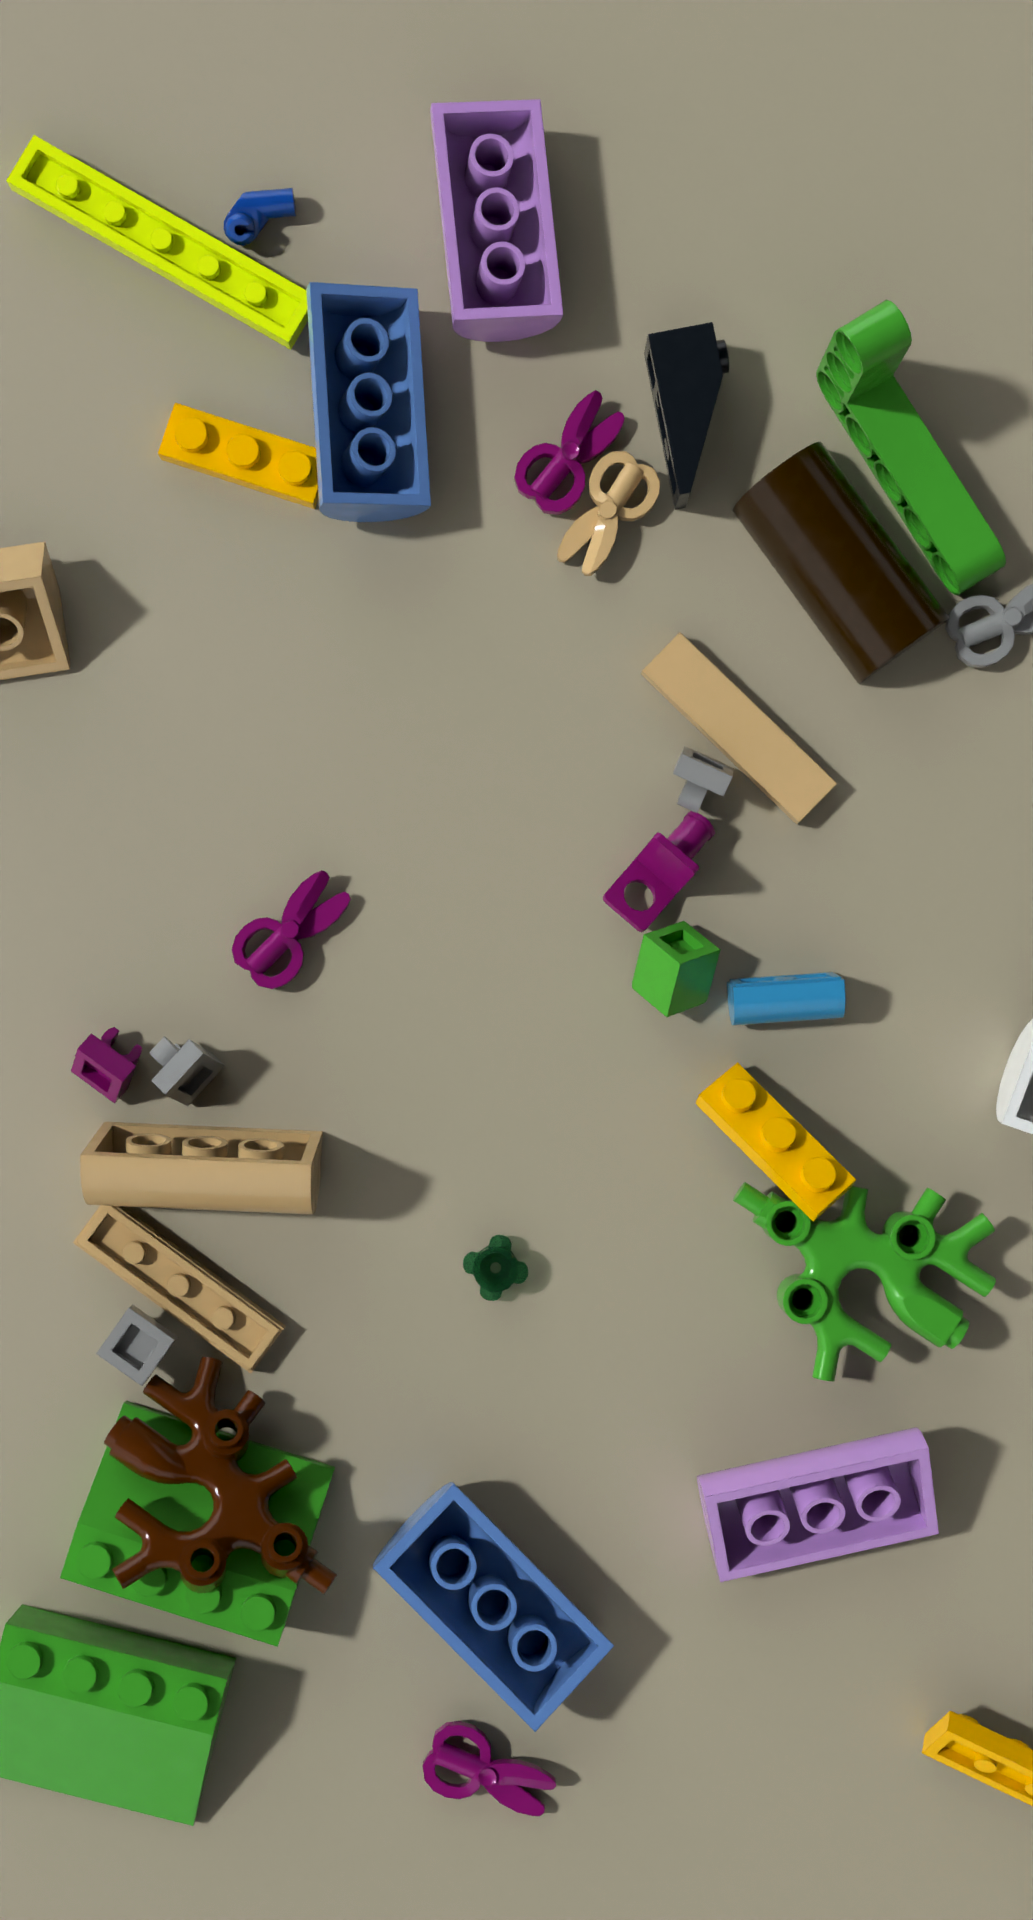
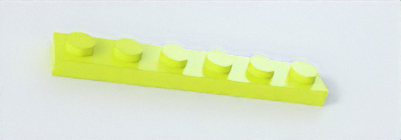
M33 135L6 180L11 190L290 350L308 322L305 289L36 135Z

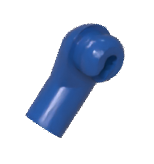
M293 188L243 193L224 220V231L228 239L237 245L250 244L255 240L269 219L296 216Z

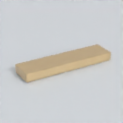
M681 632L642 670L641 675L796 825L837 784Z
M100 1205L73 1242L249 1373L254 1371L286 1327L123 1206Z

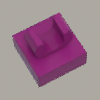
M115 1027L108 1029L102 1035L101 1040L91 1033L78 1047L71 1069L72 1073L114 1104L128 1089L142 1052V1047L138 1044L126 1055H121L112 1049L111 1046L115 1043L119 1034V1030Z

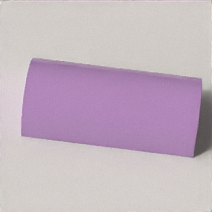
M541 100L431 103L430 115L453 330L459 336L470 340L503 342L532 337L552 329L563 317V306Z
M917 1427L697 1475L703 1515L720 1582L939 1534L929 1447L923 1434Z

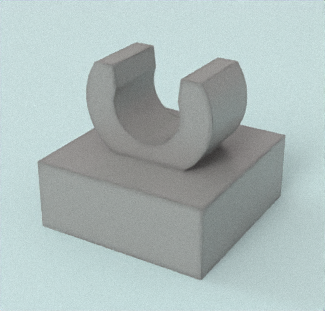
M684 746L673 772L674 775L687 780L677 804L697 813L707 790L724 797L733 778L734 768Z
M164 1036L149 1052L163 1066L151 1081L166 1096L186 1106L192 1103L225 1066L212 1052L190 1039L181 1047L177 1043L174 1045Z
M132 1305L127 1309L96 1354L143 1386L178 1336L135 1305Z

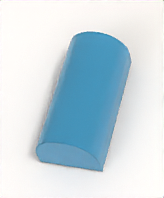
M833 972L729 979V982H727L728 1009L732 1026L843 1018L845 1014V980Z

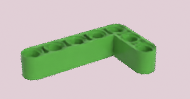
M885 300L834 332L816 371L817 382L825 399L939 579L951 593L959 595L1003 568L1006 564L1005 554L997 537L894 377L895 371L911 346L912 337L908 323L901 311L893 302Z

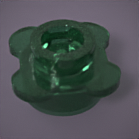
M494 1235L490 1239L488 1246L479 1252L471 1251L467 1253L463 1260L465 1272L474 1275L477 1283L480 1285V1295L489 1301L498 1300L501 1297L502 1291L508 1289L513 1283H523L528 1277L526 1263L517 1260L511 1251V1240L505 1235ZM494 1262L501 1265V1270L497 1273L492 1272L490 1269L491 1264Z

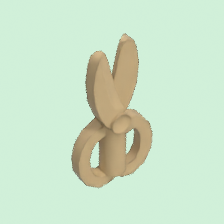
M612 451L600 458L594 466L588 484L589 495L597 507L590 509L575 520L565 533L558 548L557 560L565 563L591 539L582 566V573L585 576H592L607 560L615 544L618 519L630 522L641 519L652 510L658 499L660 480L654 468L644 464H637L635 458L627 451ZM614 464L624 465L609 491L605 494L600 488L603 474ZM641 479H644L647 484V494L643 502L637 507L625 508V504Z

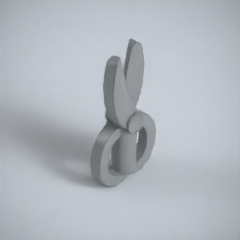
M1033 583L1013 597L1005 609L994 597L986 595L970 596L956 604L948 614L950 619L946 621L945 629L950 638L956 641L955 649L959 660L969 667L978 668L996 664L1007 656L1012 649L1015 634H1033ZM985 609L990 613V616L961 628L958 626L962 615L971 610ZM1001 635V645L992 652L979 654L974 653L970 649L974 645Z

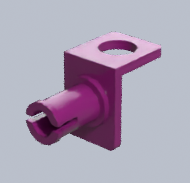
M690 811L668 838L657 832L603 895V901L637 931L644 932L699 870V866L692 859L704 844L715 835L713 825L701 814ZM634 882L642 883L651 890L653 904L649 909L639 911L627 904L624 898V889L628 884Z

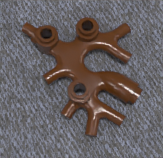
M201 1357L194 1386L188 1392H181L157 1374L154 1375L144 1388L143 1394L186 1423L192 1430L190 1441L184 1445H176L138 1417L131 1420L124 1415L112 1427L104 1444L111 1449L110 1456L145 1479L163 1484L197 1483L204 1486L211 1493L213 1512L209 1520L201 1527L192 1531H177L165 1525L128 1498L116 1513L115 1518L141 1537L142 1547L138 1553L112 1568L122 1589H125L152 1571L160 1568H173L180 1572L181 1579L188 1589L197 1593H207L216 1589L224 1580L229 1554L236 1549L245 1548L261 1554L262 1564L270 1574L281 1578L287 1577L296 1584L302 1578L322 1594H325L334 1582L337 1574L315 1559L318 1551L308 1545L307 1537L300 1527L292 1523H278L269 1511L268 1502L270 1497L297 1479L290 1463L284 1459L266 1472L259 1474L245 1473L237 1463L248 1449L249 1425L266 1404L265 1401L254 1392L248 1390L233 1410L224 1409L218 1411L215 1407V1392L223 1362L212 1357ZM224 1427H229L237 1434L233 1439L223 1441L216 1436V1433ZM280 1540H289L294 1544L295 1551L289 1556H281L274 1550V1545ZM200 1555H207L212 1558L214 1564L208 1571L199 1572L192 1567L193 1560Z

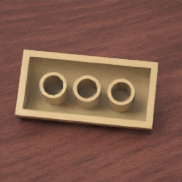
M104 1122L80 1154L83 1198L87 1205L314 1215L320 1187L323 1131Z

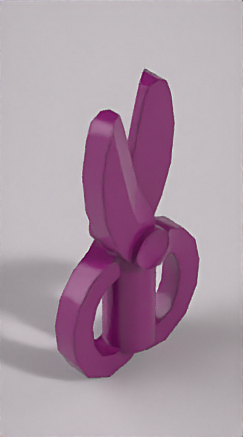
M596 390L584 397L568 417L562 433L561 447L550 443L535 445L525 452L517 463L514 481L519 494L528 499H535L536 505L545 514L559 515L570 510L580 500L585 489V472L581 464L590 462L600 456L616 440L622 430L625 417L623 413L616 412L589 431L603 399L601 393ZM544 457L552 459L536 480L529 485L526 478L532 465ZM571 472L574 477V484L571 490L563 498L550 500L549 497Z
M321 870L314 873L299 885L287 902L281 923L268 917L255 919L246 924L235 936L232 946L234 962L244 970L250 971L251 978L258 986L276 989L292 981L302 968L305 955L302 945L298 940L313 937L325 931L348 908L351 901L350 895L342 892L312 909L327 886L330 878L327 872ZM261 930H272L273 933L247 957L245 949L253 935ZM288 949L291 950L292 958L285 970L279 975L272 977L264 975Z
M463 1721L447 1722L435 1731L432 1742L433 1749L429 1751L422 1765L426 1783L434 1792L446 1798L462 1799L470 1797L482 1785L500 1804L517 1813L530 1816H541L545 1811V1805L521 1786L543 1790H553L556 1787L555 1777L535 1764L519 1759H491V1744L485 1733L475 1725ZM450 1736L468 1738L480 1749L479 1756L448 1744L445 1740ZM437 1765L470 1779L462 1784L449 1783L436 1774L435 1767Z

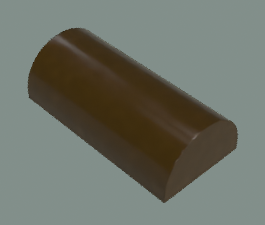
M822 442L813 443L785 460L748 490L734 506L732 511L858 684L950 619Z

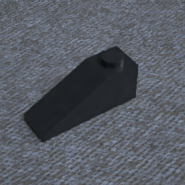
M713 322L648 334L644 350L675 510L685 508L687 505L723 374L729 373L727 346L724 339L716 341Z

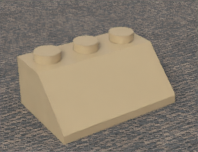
M45 541L0 548V680L69 670L71 663L60 589Z

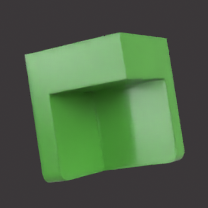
M685 921L643 935L632 988L666 1017L704 1004L708 999L721 949Z

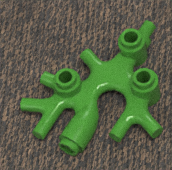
M746 1182L742 1184L733 1199L734 1202L754 1214L753 1222L762 1227L768 1237L781 1245H794L803 1255L806 1264L804 1272L802 1274L790 1275L780 1283L777 1290V1301L782 1311L793 1321L800 1324H810L813 1327L817 1336V1353L812 1377L831 1382L835 1381L839 1353L843 1347L852 1345L878 1362L884 1360L891 1348L890 1342L851 1318L841 1306L839 1301L840 1284L842 1279L855 1269L870 1270L880 1278L891 1308L899 1319L915 1333L937 1347L946 1345L953 1349L961 1342L968 1330L969 1320L963 1317L962 1309L926 1287L920 1280V1272L927 1265L937 1266L981 1296L986 1297L993 1289L996 1278L970 1262L968 1252L973 1246L995 1232L988 1218L981 1213L954 1232L947 1235L937 1233L934 1230L933 1221L946 1199L929 1188H926L912 1212L900 1211L892 1214L885 1221L882 1234L873 1232L866 1224L864 1212L868 1189L852 1186L844 1195L840 1216L831 1221L816 1219L813 1222L791 1199L780 1197L773 1191L766 1196ZM782 1211H789L792 1218L790 1225L785 1229H777L775 1225L777 1215ZM906 1225H911L913 1230L911 1239L908 1242L901 1243L899 1239L900 1230ZM801 1288L807 1289L808 1298L805 1303L793 1305L792 1296L794 1292Z

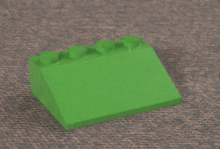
M128 1401L123 1403L117 1419L118 1421L124 1415L131 1420L138 1417L176 1445L187 1444L192 1437L191 1428L179 1418ZM223 1431L216 1433V1436L223 1441H229L235 1437V1435ZM249 1440L246 1453L237 1461L238 1466L243 1472L248 1474L266 1472L284 1459L293 1468L297 1479L270 1497L268 1502L269 1511L278 1523H292L300 1527L307 1537L308 1545L311 1546L335 1467ZM107 1446L78 1520L60 1578L278 1647L299 1582L296 1584L287 1577L281 1578L270 1574L262 1564L261 1554L253 1550L241 1548L231 1552L226 1562L224 1580L216 1589L207 1593H197L188 1589L181 1579L180 1572L173 1568H160L152 1571L130 1586L122 1589L112 1568L138 1553L142 1547L141 1537L115 1518L116 1513L128 1498L165 1525L177 1531H192L201 1527L209 1520L213 1512V1499L211 1493L204 1486L197 1483L163 1484L145 1479L110 1456L111 1449ZM280 1540L274 1545V1550L281 1556H289L295 1551V1546L289 1540ZM200 1555L193 1560L192 1567L196 1571L205 1572L213 1566L214 1561L207 1555Z
M22 1604L6 1622L0 1643V1778L194 1826L236 1658Z

